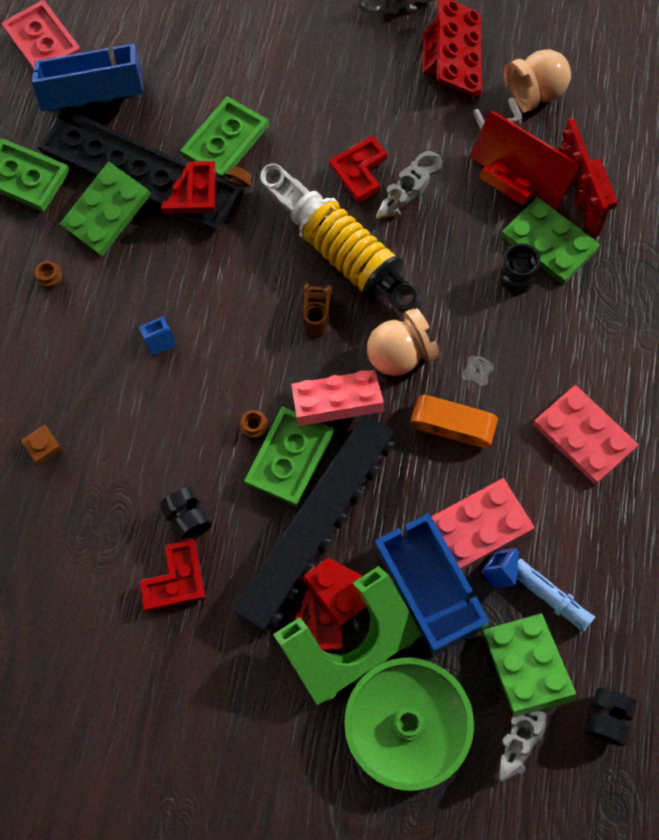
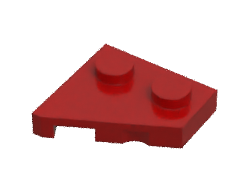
M215 161L188 162L182 171V177L172 187V195L161 206L163 214L215 213Z
M330 558L325 559L302 577L338 627L366 607L353 585V582L361 578L362 575Z
M308 589L296 619L299 617L302 619L323 651L343 650L342 627L337 626L311 589Z

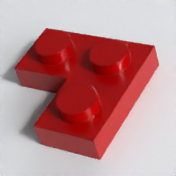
M372 135L330 159L329 166L355 201L360 203L380 191V184L369 170L386 161L387 152Z
M194 539L165 545L169 574L140 580L143 605L146 612L206 599L198 551Z

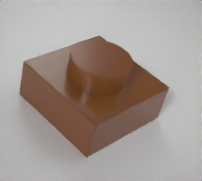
M46 425L21 440L38 466L63 450Z

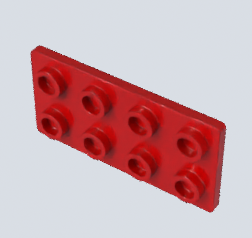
M437 0V19L423 32L422 74L431 77L437 72L438 82L478 98L482 95L481 14L454 0Z
M495 111L488 113L470 153L471 159L484 166L478 178L521 205H524L532 198L536 199L538 197L554 210L560 207L581 167L580 163H577Z
M571 118L568 119L566 129L563 130V141L558 151L581 165L572 182L576 190L575 198L578 206L583 208L586 228H590L593 237L600 235L608 210L616 208L618 201L601 158L590 160L575 119Z

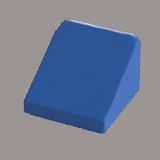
M165 317L158 318L139 327L151 355H156L176 346L175 339Z
M517 548L495 551L482 570V574L492 587L503 588L516 584L519 557Z

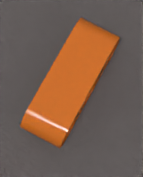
M428 395L417 397L410 420V425L417 430L481 448H489L491 446L498 423V417L490 412Z

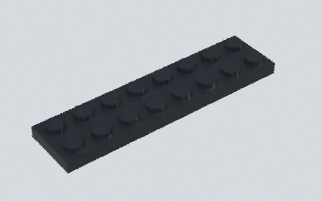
M65 108L38 145L40 153L94 178L97 177L109 161L148 189L151 195L146 202L159 208L172 195V187L182 177V171L187 165V162L67 108ZM216 176L215 213L175 215L217 234L243 195V188Z

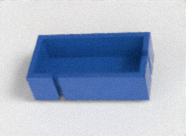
M135 43L113 47L117 64L115 66H112L108 48L35 61L32 85L41 112L47 110L49 112H57L64 107L74 106L79 108L92 102L107 103L114 98H134L142 94V69Z
M429 513L405 525V540L402 541L400 528L375 540V551L422 633V638L432 657L487 629L490 620L477 597L475 596L470 599L473 590Z

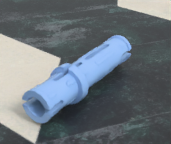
M519 559L517 580L548 603L555 610L554 613L556 615H562L580 629L581 632H584L595 616L573 600L574 597L570 593L566 595L539 572L530 567L523 559Z

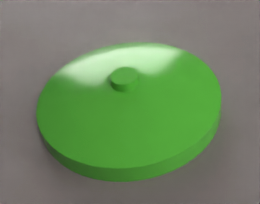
M398 658L384 662L366 673L357 683L349 697L345 712V734L349 749L362 770L372 779L386 787L401 791H420L434 787L444 782L457 771L471 747L474 719L468 696L460 683L448 671L430 661L418 658Z

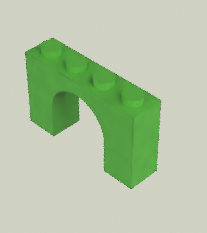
M379 566L353 582L370 615L368 634L356 649L345 654H330L323 651L300 617L273 634L317 705L331 700L338 691L349 684L358 682L365 673L387 662L389 657L401 649L410 647L416 639L422 636L391 578Z

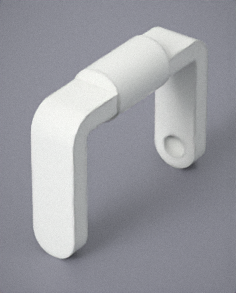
M512 97L508 99V104L515 117L508 118V120L519 125L522 114ZM475 109L473 111L474 116L481 129L485 121L479 109Z

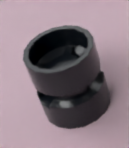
M519 243L512 245L505 252L500 281L506 290L521 294L529 291L535 284L540 266V255L534 247Z
M184 487L172 492L159 504L166 520L173 522L171 529L178 542L196 539L206 533L213 525L206 510L199 508L201 501L192 487Z
M597 688L592 702L595 713L588 715L584 733L602 742L624 747L630 731L626 723L633 720L638 702L623 693L606 688Z

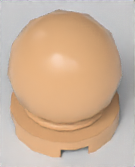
M551 49L535 51L525 61L516 59L504 67L505 87H511L515 97L514 100L522 113L536 109L539 102L555 101L566 92L571 80V69L567 59L561 53Z
M413 308L404 312V321L390 320L383 322L371 332L367 342V355L371 364L380 373L390 376L404 375L414 369L421 358L425 362L430 363L440 357L436 341L430 343L425 332L430 327L418 309L414 310Z

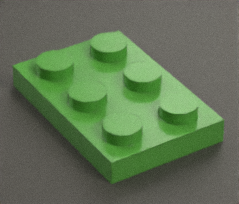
M227 96L180 150L181 155L190 162L215 161L216 176L225 179L227 172L231 171L233 166L239 163L269 127V121Z
M1 138L0 194L44 212L70 172L68 165Z
M108 161L61 221L60 225L103 257L151 193Z
M538 197L501 234V237L511 245L523 243L534 247L540 255L539 267L562 285H565L600 247L597 241Z
M281 407L244 481L245 485L295 507H299L335 432L334 428L323 423L298 426L296 412Z
M542 613L483 630V637L514 718L576 700L575 689Z

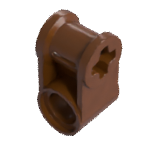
M304 283V329L311 337H321L328 331L333 299V284L310 286L309 283ZM314 318H319V319H321V320L318 321V322L310 321V320H312V319H314Z

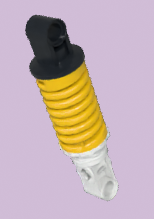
M269 164L263 168L260 175L262 183L291 212V220L295 224L300 225V238L315 247L316 251L322 253V256L329 260L330 264L335 266L339 272L343 273L344 277L349 279L353 285L359 287V290L366 299L371 300L379 295H383L402 314L413 308L414 310H420L422 306L421 297L414 287L399 275L403 267V260L385 248L384 244L377 242V238L370 235L367 229H363V226L356 222L354 217L348 216L346 210L340 209L339 203L335 198H325L322 200V196L317 191L309 192L297 179L291 177L278 164ZM280 176L279 181L272 184L273 179ZM413 295L411 303L401 305V300L404 296Z

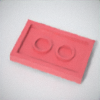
M44 0L1 23L7 35L33 70L35 61L82 53L79 45Z
M362 370L353 374L333 375L324 379L304 380L291 384L298 426L385 412L375 370Z
M576 385L535 419L533 423L595 486L639 445Z
M504 478L432 516L434 523L461 570L531 533L535 529Z

